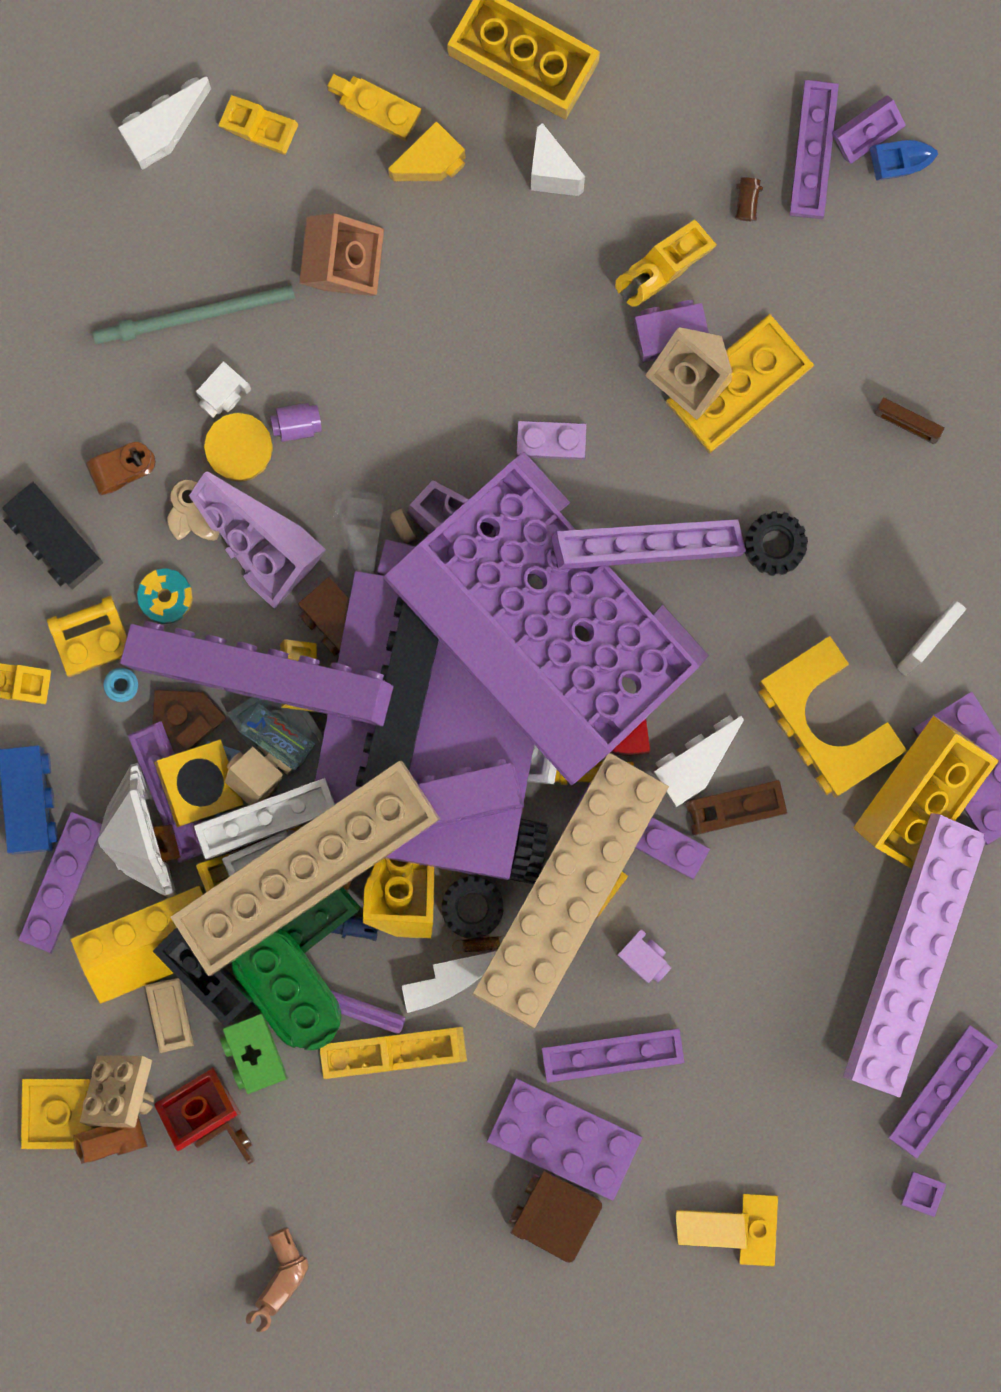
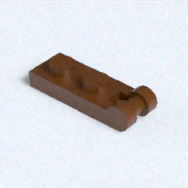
M780 780L685 802L687 812H691L694 825H691L693 836L787 814ZM714 806L717 819L707 821L704 809Z

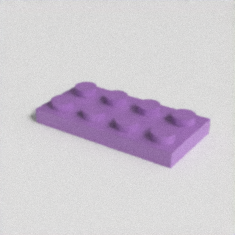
M970 692L934 716L956 729L999 760L964 808L975 829L984 833L983 838L985 844L988 845L1001 837V736L973 692ZM932 717L913 728L917 737Z
M516 1078L487 1142L614 1201L643 1137Z

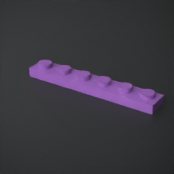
M738 519L556 531L551 536L559 569L737 557L746 552Z

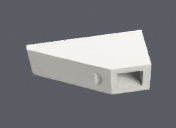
M206 76L200 80L198 77L188 80L181 86V91L171 97L168 94L163 95L151 104L152 108L142 114L140 112L132 113L122 121L123 125L118 127L120 134L142 170L173 151L211 90Z
M729 715L713 726L716 732L709 737L704 738L700 734L684 744L687 748V751L675 757L672 752L655 763L659 769L653 772V776L669 786L665 794L674 808H677L706 788L744 719L742 716L733 720L732 716Z

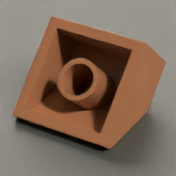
M335 213L308 216L299 284L323 291L376 296L384 229Z

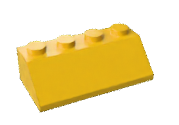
M933 715L853 829L875 848L913 869L931 813L956 821L999 760Z
M197 886L70 939L82 970L100 1004L174 974L153 950L177 928L170 917L204 895L203 887Z

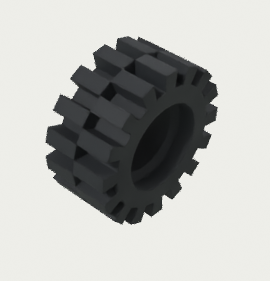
M772 511L770 514L766 515L765 513L751 524L744 542L745 554L749 557L750 564L758 568L757 571L769 573L770 576H775V574H780L781 576L789 571H793L801 563L807 551L808 537L805 536L806 530L804 526H800L799 520L796 517L788 516L789 513L783 512V514H780L777 511ZM780 531L787 536L789 549L784 555L775 557L769 555L764 550L763 538L767 533Z
M520 819L509 880L535 884L541 873V865L544 863V853L547 848L548 827L546 823Z

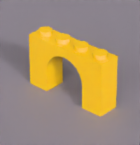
M828 636L761 680L759 685L762 690L758 691V694L768 709L774 706L781 718L777 720V723L788 738L793 735L800 747L796 751L807 767L812 764L819 774L815 780L825 795L831 793L836 798L907 750L888 722L858 742L848 746L828 745L820 741L811 732L805 716L806 702L810 693L817 686L849 665L831 636Z

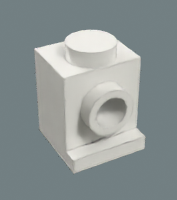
M223 361L196 391L201 399L198 405L212 418L216 414L220 415L223 410L229 412L241 399V396L238 395L241 390L246 395L250 392V385Z

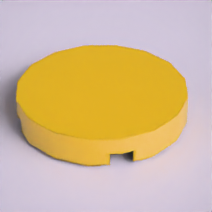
M233 413L225 415L213 423L206 434L204 449L207 461L215 473L225 479L242 482L254 479L264 472L271 460L273 444L270 432L262 421L249 414Z

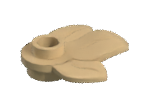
M182 480L176 483L170 493V501L173 508L167 518L168 527L177 540H181L192 531L202 539L217 540L219 531H214L210 528L194 502L185 503L182 500V493L185 490L192 492L197 482Z

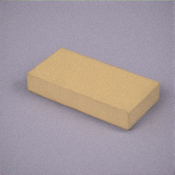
M175 978L145 985L159 1052L164 1053L195 1046L180 979Z

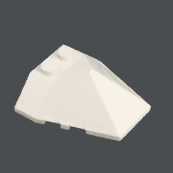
M138 763L131 764L106 808L98 842L104 852L115 862L118 870H122L127 876L170 898L177 895L169 864L162 861L145 801L150 796L144 775Z

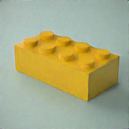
M473 0L447 44L448 56L564 120L569 116L597 67L600 57V51L507 0Z

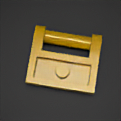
M111 595L102 598L101 603L60 618L53 616L47 619L49 629L68 677L122 658L127 635ZM105 615L108 616L109 625L66 640L63 633L64 630Z

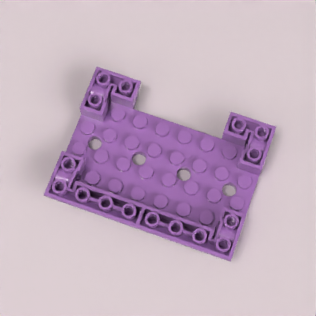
M523 452L421 541L383 578L572 786L607 756L689 678L709 655L663 605L652 614L609 566L558 568L551 536L556 531L576 530L560 513L570 502L529 456ZM481 522L490 523L494 527L495 537H487L482 533L480 529ZM528 574H535L541 579L542 589L537 590L529 585ZM575 626H583L587 629L589 641L584 642L577 638ZM624 677L634 681L636 685V692L634 694L624 690L622 686V679Z

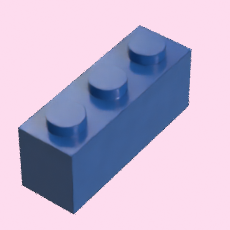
M41 746L0 749V779L7 853L11 855L53 851L52 843L58 842L56 822H50L49 808L55 807L54 792L52 787L47 788L46 774H51L50 754L44 753V749Z

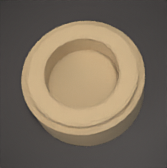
M400 508L392 512L390 515L391 520L403 543L407 544L417 539L414 528L404 509Z

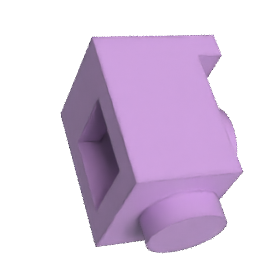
M640 930L617 957L647 984L652 979L659 983L672 967L662 958L666 952L651 939L646 944L642 940L646 933Z

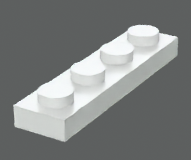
M326 778L197 824L194 828L205 859H210L306 824L334 806L335 802Z

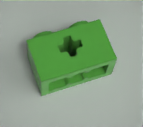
M263 1014L223 1029L225 1036L221 1037L220 1041L226 1057L233 1055L237 1069L232 1070L239 1090L245 1088L247 1094H251L288 1079ZM251 1045L254 1050L260 1049L262 1055L257 1057V1065H253L252 1061L244 1060L243 1055L248 1053L247 1046Z

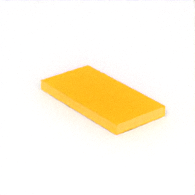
M771 314L766 316L726 350L732 370V381L700 418L695 419L671 397L666 400V404L709 454L814 367L810 359Z

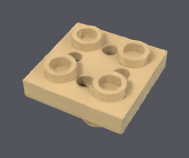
M97 1056L92 1069L87 1096L83 1103L80 1123L95 1127L135 1128L138 1114L145 1115L153 1107L143 1102V1100L154 1102L153 1095L144 1092L152 1060L144 1056Z

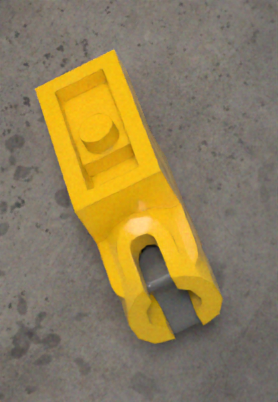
M694 219L655 245L643 259L621 274L616 280L615 288L618 294L620 293L627 301V304L631 307L638 306L680 277L692 264L710 253L717 244Z

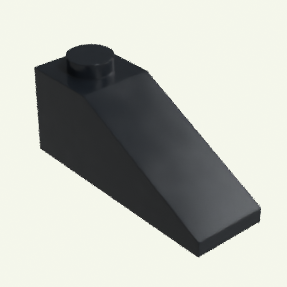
M175 928L153 950L161 961L224 1026L230 1024L253 1002V999L247 994L240 982L224 967L213 975L208 976L178 928Z

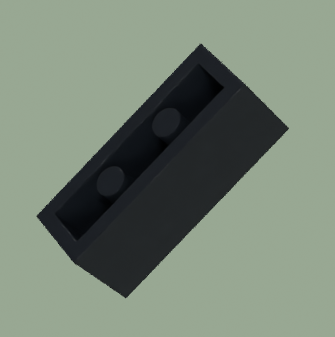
M34 481L2 507L8 515L3 521L16 535L21 531L30 540L25 546L38 561L44 557L49 562L52 568L47 572L60 587L67 583L71 589H74L103 564L101 559Z

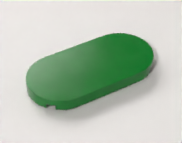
M279 929L232 961V969L237 980L253 999L254 1004L263 1014L276 1035L286 1045L313 1051L326 1046L332 1041L341 1023L340 1005L290 934Z

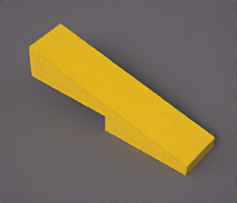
M463 1027L329 1043L320 1048L323 1079L467 1061Z

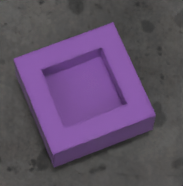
M912 1172L901 1205L935 1217L946 1184Z

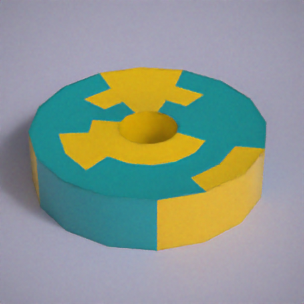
M168 568L157 569L147 574L141 581L137 592L138 604L143 613L152 621L161 624L175 623L184 618L190 610L193 601L192 588L187 579L178 571ZM167 590L171 592V599L169 601L161 602L159 600V595L162 591Z

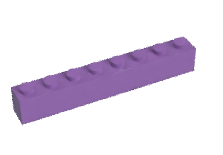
M145 621L143 626L130 625L120 664L133 670L382 727L384 725L394 686L383 681V674L370 670H363L362 675L351 673V667L338 663H331V667L327 668L319 666L320 660L307 656H300L299 661L288 659V653L275 649H268L267 654L256 652L257 646L244 642H237L236 647L225 645V639L212 635H206L205 640L194 638V632L181 628H175L174 633L164 631L165 626Z

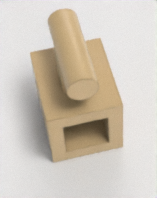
M267 737L258 745V748L266 755L265 757L252 747L244 755L241 752L237 753L226 766L229 770L225 783L249 805L266 800L278 789L283 774L277 767L287 775H290L297 767Z

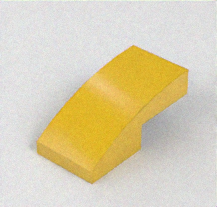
M231 95L218 126L252 143L286 155L298 123L293 119L267 111L259 104Z
M0 663V699L46 705L51 670Z

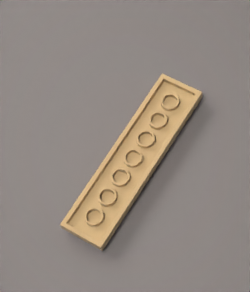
M611 753L605 757L474 990L473 996L534 1030L668 790V785Z
M398 761L170 918L207 975H213L441 819L403 761Z

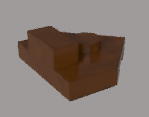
M154 690L153 724L162 721L174 754L195 748L227 719L203 692Z

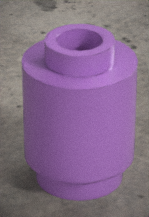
M308 403L280 407L276 408L275 416H270L273 436H280L281 442L314 437V433L322 432L317 405L309 406Z

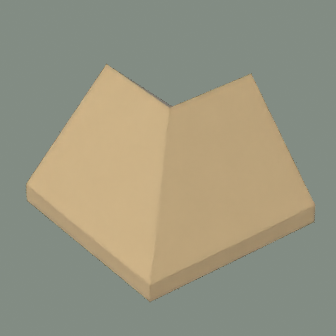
M679 327L645 376L695 419H698L732 381V370L722 336Z

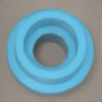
M113 669L104 679L105 693L113 701H129L138 691L137 677L129 669ZM120 679H124L128 683L126 690L122 692L117 691L115 688L116 682Z

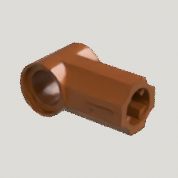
M139 1115L135 1128L99 1127L73 1135L74 1148L81 1164L96 1161L117 1153V1155L148 1147Z

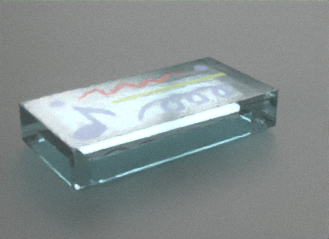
M260 704L251 712L238 730L294 771L315 745L309 738Z

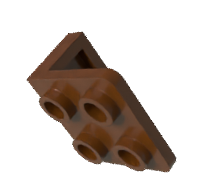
M545 1170L542 1171L540 1176L534 1173L524 1191L529 1194L524 1207L517 1204L508 1221L513 1226L510 1233L522 1240H527L565 1262H573L602 1209V1203L595 1197Z

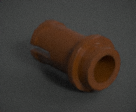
M742 177L740 178V184H736V188L739 189L736 220L747 222L757 220L759 192L763 191V187L760 186L761 180Z

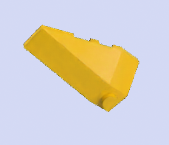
M387 858L377 862L373 866L364 887L363 923L395 937L431 938L434 904V867Z

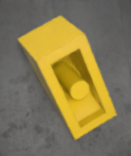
M436 121L388 168L389 177L393 181H442L448 175L452 178L465 165L463 161L466 158L465 149Z

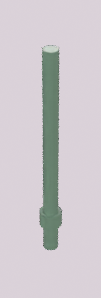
M292 285L134 322L132 319L119 321L117 326L93 331L95 344L121 338L124 342L137 339L136 335L294 299V291Z

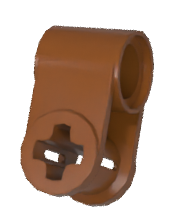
M131 442L90 459L86 462V466L99 495H106L150 474L155 467L156 461L154 454L146 445L140 442ZM137 452L145 456L141 459L142 465L139 467L131 463L135 460L134 454Z

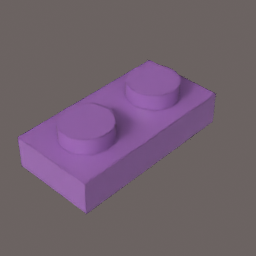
M887 95L834 131L832 135L844 159L851 164L869 152L870 147L882 143L906 125L894 100Z

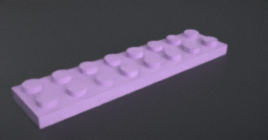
M931 813L843 1078L896 1097H901L984 848V833L942 815Z

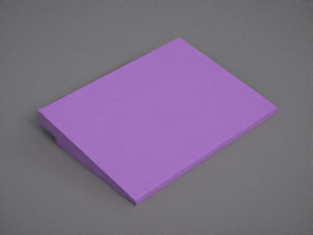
M357 571L354 574L338 664L351 667V673L362 675L363 670L380 673L382 665H389L392 652L386 651L390 630L397 632L399 618L394 617V610L397 598L400 596L384 580V576ZM439 640L409 772L417 783V779L421 777L437 775L438 779L451 777V771L455 769L471 767L472 771L485 769V763L505 759L506 764L512 763L516 767L524 802L534 744ZM328 714L315 781L326 778L334 802L337 804L360 788L355 786L360 766L366 767L369 756L368 753L363 752L367 732L374 733L375 725ZM522 808L425 830L385 858L509 880Z

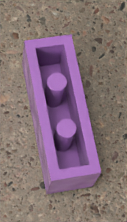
M505 759L485 763V769L472 771L471 767L455 769L451 771V777L438 779L437 775L417 779L418 786L441 819L426 830L524 808L516 767L512 763L506 764Z

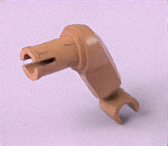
M288 1227L268 1236V1240L276 1253L280 1265H278L276 1273L255 1303L259 1310L251 1311L246 1316L247 1324H251L257 1315L260 1316L261 1324L256 1329V1332L266 1331L270 1327V1316H274L289 1300L308 1270L307 1257L299 1255Z

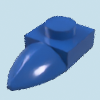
M914 140L877 144L870 147L876 181L904 177L921 171L929 166L938 155V151L930 145Z

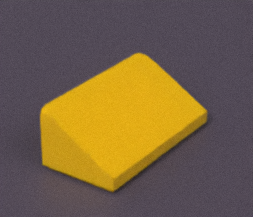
M676 1210L678 1245L748 1249L749 1213Z

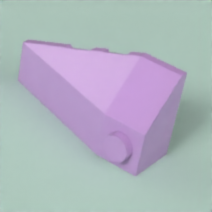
M208 471L202 475L189 495L210 528L214 531H219L229 546L225 550L230 558L236 557L245 570L246 574L243 577L248 585L274 609L307 576L326 551L301 526Z

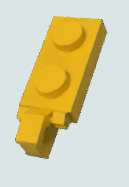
M333 74L327 85L328 91L341 97L339 104L345 107L347 112L404 141L407 140L421 114V108L362 78L359 79L353 76L349 82Z

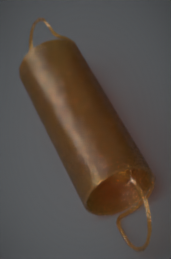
M500 937L463 939V952L498 950Z

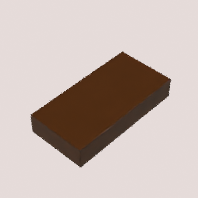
M884 397L875 412L876 416L932 444L937 443L945 427Z

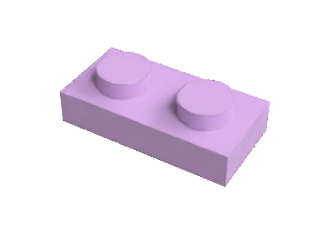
M518 421L517 457L525 452L529 458L585 460L586 424Z

